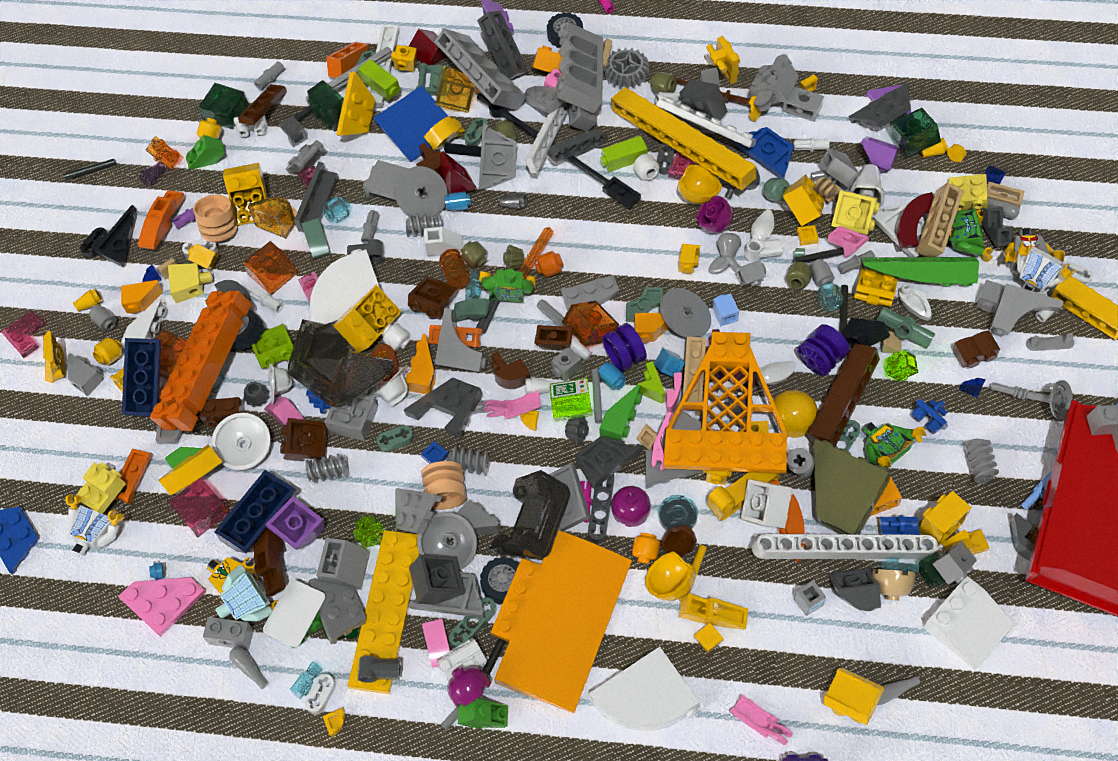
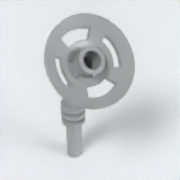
M1065 380L1057 381L1050 395L1030 392L1026 388L1020 387L1018 389V386L1010 387L992 382L990 390L1010 394L1014 398L1017 396L1018 399L1021 397L1022 400L1026 398L1049 403L1053 416L1059 420L1065 419L1066 411L1069 409L1071 400H1073L1071 387Z

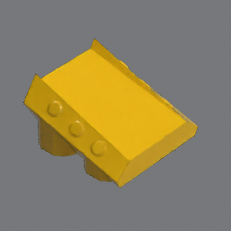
M47 331L43 336L45 381L54 383L59 378L65 377V357L61 344L57 343L51 331Z
M839 668L827 694L824 695V705L831 708L835 715H846L852 718L854 722L868 725L884 692V687L844 668Z

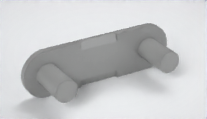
M1068 333L1066 336L1044 338L1035 335L1026 341V347L1031 351L1070 349L1074 346V336L1071 333Z

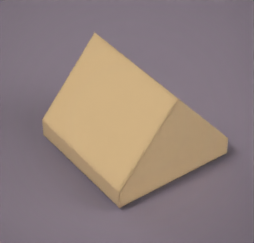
M171 258L157 267L156 270L167 280L169 278L168 265L176 264V262Z
M645 424L636 439L648 450H653L658 434L648 424Z

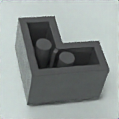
M690 80L679 92L683 104L705 113L709 119L716 118L721 120L728 112L718 84Z

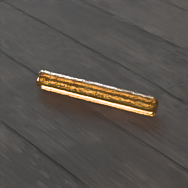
M551 227L543 229L518 271L523 272L525 279L552 237L554 231Z

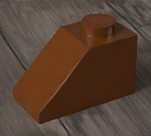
M537 325L534 343L543 350H563L571 346L574 328Z

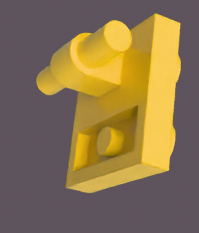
M724 36L718 37L716 50L712 44L707 45L706 49L715 66L719 67L730 84L736 83L739 74V55L733 51L731 43Z
M861 268L854 299L867 301V304L876 306L880 304L891 307L898 277L878 272L872 268Z

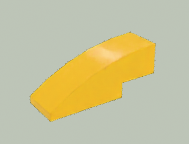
M207 444L193 456L190 455L158 479V481L171 496L204 476L222 463V461L211 446Z
M688 593L681 598L679 617L703 624L711 623L713 626L744 630L747 625L748 609L716 598L705 599Z

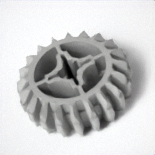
M626 47L624 50L618 48L617 52L612 51V54L606 59L608 63L605 64L607 67L604 68L605 77L608 79L609 84L613 83L614 87L619 86L621 89L622 87L629 88L632 86L635 88L636 85L640 86L642 82H645L646 77H648L649 63L647 57L644 56V53H640L639 49L634 51L633 48L627 50Z

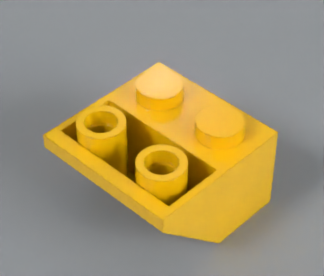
M807 175L802 176L793 183L783 194L785 201L801 226L820 217L825 203L824 198L817 193L814 181L808 178Z

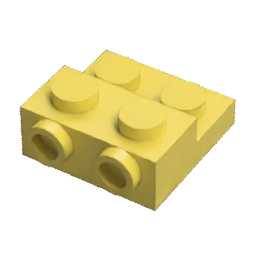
M986 174L949 177L950 184L963 190L957 211L988 208Z
M840 190L831 226H842L858 233L869 234V231L874 230L876 222L872 220L874 213L879 211L880 203L877 202L878 198Z
M94 462L82 477L87 482L76 496H81V503L103 514L126 483L120 479L122 475L116 470L111 469L103 462H100L99 465Z

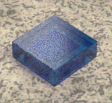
M989 165L985 172L987 184L988 182L1001 184L1006 172Z

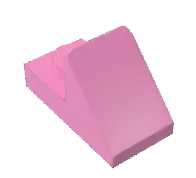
M838 226L828 235L829 242L843 247L845 258L857 251L869 240L868 236L842 226Z

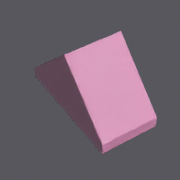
M277 396L273 404L271 401L264 408L281 425H285L288 418L304 420L303 416L286 397Z

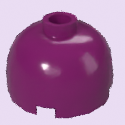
M715 196L711 198L712 201L708 204L706 202L702 204L696 216L699 226L710 233H720L726 230L734 217L733 209L728 201L721 196Z
M625 486L619 489L614 494L611 503L612 515L618 523L625 524L627 527H636L643 524L651 512V502L648 494L637 486Z
M459 666L451 673L452 677L448 681L447 692L456 708H459L460 703L462 706H466L484 693L482 688L485 685L489 688L491 681L476 666H467L465 668Z

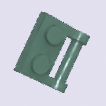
M420 63L418 65L419 79L416 89L421 85L424 87L426 73H431L429 87H424L431 96H446L449 73L448 65Z

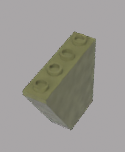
M815 439L814 462L817 520L820 525L839 534L860 535L890 481L889 472L883 466L869 464V461L863 457L856 458L852 456L849 451L843 448L839 450L833 447L828 441L822 440L821 442Z

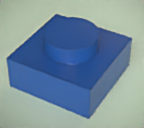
M433 441L421 453V457L431 464L444 461L449 453Z

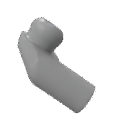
M825 170L811 173L813 181L826 177L827 179L830 178L835 184L837 182V179L829 175Z

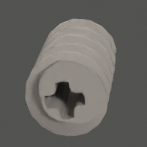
M440 212L437 213L436 218H434L433 213H430L429 218H427L425 213H423L422 218L416 213L415 219L412 218L411 214L406 219L407 237H409L410 232H412L413 236H416L419 231L420 236H423L425 228L443 227V219Z
M977 438L965 442L966 451L969 455L968 459L971 462L970 467L973 469L972 474L975 476L974 481L976 483L989 482L999 473L998 469H993L997 466V463L992 461L995 459V455L990 454L993 452V448L988 447L991 445L990 440Z
M455 445L453 450L449 451L447 461L457 462L462 465L463 472L468 469V472L471 474L476 471L477 475L483 472L484 476H486L490 458L488 457V451H485L483 456H481L479 449L476 454H473L472 448L466 453L465 447H462L461 451L458 452V448Z
M795 448L789 452L787 464L791 471L799 477H808L814 473L815 462L811 453L804 448ZM803 459L805 461L802 462L803 466H799L798 464H801V460Z
M337 453L335 460L332 455H329L328 461L322 456L320 463H318L316 458H313V464H310L308 459L305 461L309 482L311 479L313 483H317L318 477L321 482H324L326 476L329 480H332L333 475L336 478H340L341 472L345 477L349 475L345 454L344 458H342Z

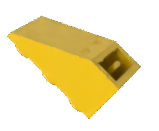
M260 163L224 169L223 178L237 226L272 219Z
M376 284L345 312L333 326L359 353L369 348L402 311Z

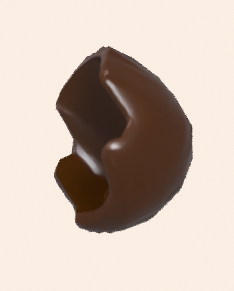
M676 525L666 532L661 546L666 553L675 552L682 558L685 554L692 552L697 538L690 527Z

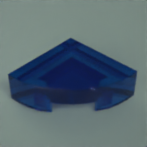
M153 265L146 269L142 282L153 280L160 282L162 280Z
M975 378L964 381L959 390L977 398L986 379Z

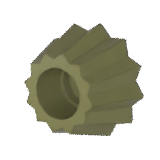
M512 245L507 246L506 252L503 253V262L506 263L507 269L523 266V249Z

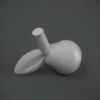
M734 233L721 234L717 241L721 257L716 258L710 264L708 270L710 274L722 273L729 265L734 271L740 267L734 259L741 247L740 237Z

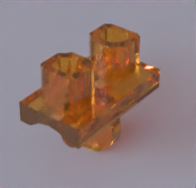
M157 136L152 138L151 143L145 150L153 156V160L156 162L160 161L170 170L173 169L181 156L177 150H173L163 139H159Z

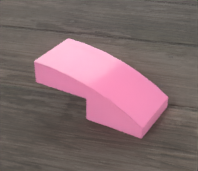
M674 373V390H667V412H674L678 404L682 373Z
M443 619L422 623L432 668L439 666L436 661L437 658L450 651Z

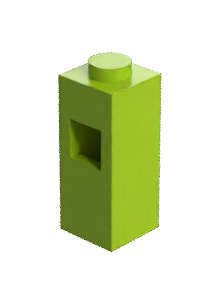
M371 59L358 68L360 79L389 101L400 92L398 79Z
M638 136L603 148L600 161L609 173L634 164L639 156L648 154V148L642 137Z

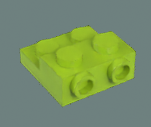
M284 324L263 331L256 343L252 344L261 369L269 368V364L274 366L275 363L282 360L288 361L292 356L297 355Z

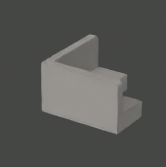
M356 393L350 410L331 406L325 420L329 433L365 441L378 409L375 398Z

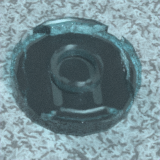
M671 495L665 498L660 505L658 519L666 531L676 525H686L693 529L697 523L698 509L690 498L688 499L683 495Z

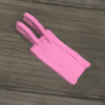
M539 390L527 393L514 400L499 401L491 399L483 404L487 406L484 412L493 411L487 414V417L504 415L506 419L541 407Z
M667 412L653 445L651 464L654 468L657 462L661 461V471L665 470L662 440L666 433V428L674 415L673 412Z
M741 694L740 699L731 708L730 713L763 737L767 738L769 736L786 746L788 740L772 730L775 729L789 738L792 737L793 733L788 728L777 724L779 721L777 717L769 714Z

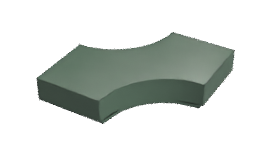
M645 287L640 298L627 302L626 322H635V313H649L652 309L660 307L663 287Z

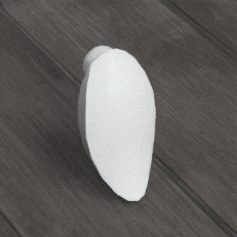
M771 210L764 211L755 220L751 228L752 238L764 241L771 236L774 229V216Z
M908 284L903 285L899 291L902 304L912 314L929 321L932 312L926 297L918 289Z
M783 361L763 366L760 370L766 384L772 385L785 381L794 372L796 362ZM756 375V382L758 385H761Z

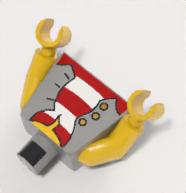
M1028 228L1020 230V236H1016L1003 253L1005 262L1011 261V271H1018L1017 255L1021 242H1023L1024 247H1029L1031 244L1061 261L1065 260V251H1054L1044 242L1042 236L1031 235V230Z

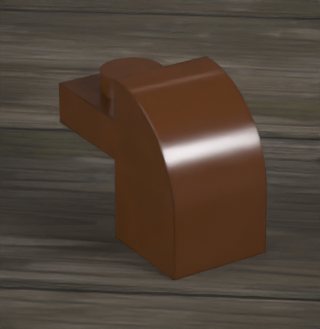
M424 142L419 145L420 155L423 160L418 162L416 166L428 167L440 175L441 151L439 150L435 153L433 148H429Z
M498 351L491 354L493 361L491 366L494 370L495 381L499 386L505 389H517L525 385L526 378H531L530 372L521 358L507 365Z

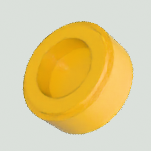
M953 144L947 150V155L952 161L961 162L966 157V150L959 144Z

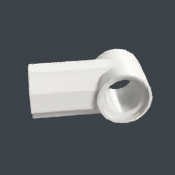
M752 238L747 242L745 258L750 262H755L762 257L782 255V241L780 239L761 241L760 239Z

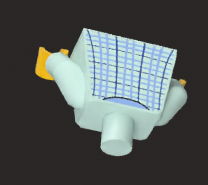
M250 557L245 558L242 564L231 571L222 586L223 593L220 595L224 603L216 608L217 614L222 619L232 614L235 620L241 618L243 621H260L270 616L275 603L278 602V600L269 602L250 573L255 566V563L251 567L246 565L245 562Z

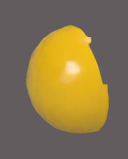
M688 165L678 182L677 188L682 197L687 201L703 204L704 202H710L712 197L717 196L721 191L722 185L716 175L700 165Z
M795 389L785 390L776 395L773 401L786 429L787 437L797 438L807 435L808 429L813 425L818 412L814 399L807 393Z
M667 553L654 561L648 569L645 578L646 588L657 599L665 601L679 600L687 595L693 587L696 571L677 553Z

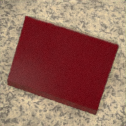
M418 28L408 47L417 48V60L420 63L435 65L448 57L435 43L438 35L434 31Z
M442 151L440 153V176L444 180L449 192L457 193L475 190L477 187L467 169Z

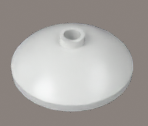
M236 413L226 417L217 425L211 444L212 449L221 459L222 465L233 470H247L257 466L266 457L271 445V436L268 427L259 417L249 413ZM247 442V446L242 448V443Z

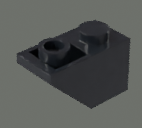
M852 317L841 333L851 348H853L855 343L872 346L890 337L884 322Z

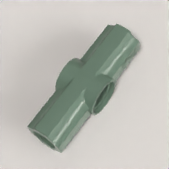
M883 307L876 320L884 322L886 327L894 331L898 338L909 339L926 349L936 334L916 324L912 317L901 316L886 307Z

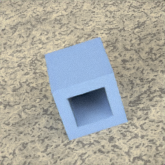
M731 294L719 295L713 299L712 309L720 327L738 321L739 310Z

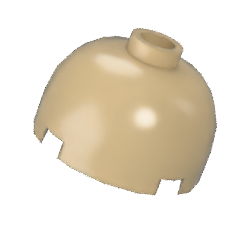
M873 569V577L880 584V594L886 595V600L899 601V596H907L912 591L915 583V572Z

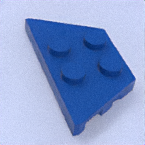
M768 127L748 132L753 135L752 138L757 140L754 147H747L731 139L733 145L778 177L785 178L794 145Z
M20 506L0 510V558L9 573L13 575L17 571L15 569L22 559L25 560L30 549L40 539Z

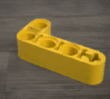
M748 472L726 489L723 486L715 488L708 496L707 506L720 521H723L743 507L748 479L772 482L777 479L779 480L781 475L779 473Z

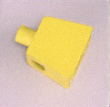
M196 263L168 265L170 294L175 303L202 295L204 293L203 284L213 282L211 271L202 273Z

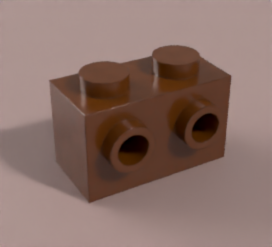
M240 397L206 400L202 411H200V418L206 428L217 427L226 417L236 413H245V407Z

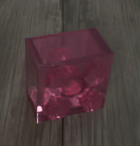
M202 478L193 482L168 502L174 512L197 538L229 514L224 503Z

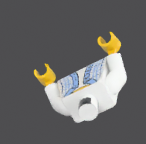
M1023 242L1020 243L1017 255V270L1021 273L1019 278L1026 281L1022 287L1023 289L1034 291L1036 287L1044 290L1046 287L1052 288L1071 278L1075 273L1076 269L1073 271L1068 270L1069 264L1065 265V262L1031 244L1029 247H1024Z
M69 494L65 499L66 504L71 506L68 508V532L72 540L76 542L72 552L82 557L87 548L99 551L102 547L114 541L119 528L118 522L124 519V515L122 513L116 515L117 510H111L107 516L81 505L77 507L82 501L81 496H75V501H73V494Z

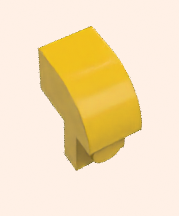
M448 116L435 124L426 133L424 138L434 150L443 148L445 143H448L452 138L461 136L465 130L455 118L451 119Z

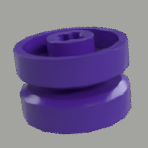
M625 322L616 328V332L609 331L602 336V343L608 357L621 372L631 368L632 362L638 364L647 358L646 349L641 338L629 323Z

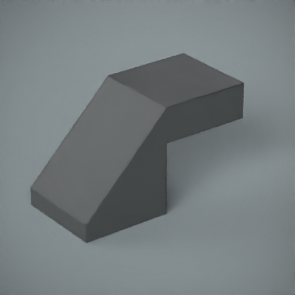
M1003 207L983 208V227L995 247L1007 246L1013 242V226L1003 225Z
M1016 513L1010 522L1014 549L1030 561L1034 544L1026 539L1034 525Z

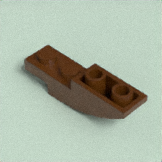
M266 528L254 543V563L256 576L263 577L266 596H274L286 588L279 554L284 552L281 538L269 528Z

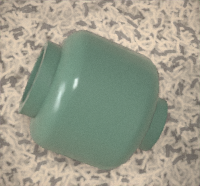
M770 178L764 185L765 197L771 201H784L783 194L790 187L789 182L783 178Z

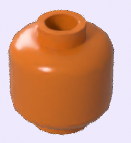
M554 251L540 255L537 259L538 263L535 264L538 273H543L546 278L560 273L564 266L560 254H556Z

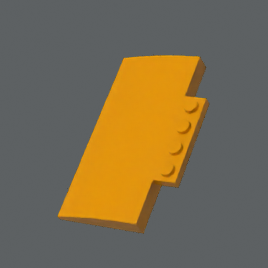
M555 529L541 565L521 558L490 632L492 636L509 642L494 678L495 684L574 714L632 560Z

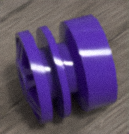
M827 324L818 326L811 333L810 337L806 338L797 347L798 356L803 364L820 376L830 373L831 369L836 367V363L842 361L849 354L850 350L843 335Z

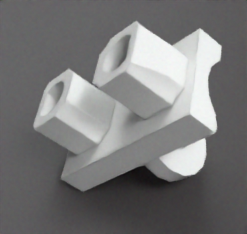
M265 114L255 125L239 123L238 117L234 118V123L240 137H247L249 131H255L257 135H264L265 129H268Z

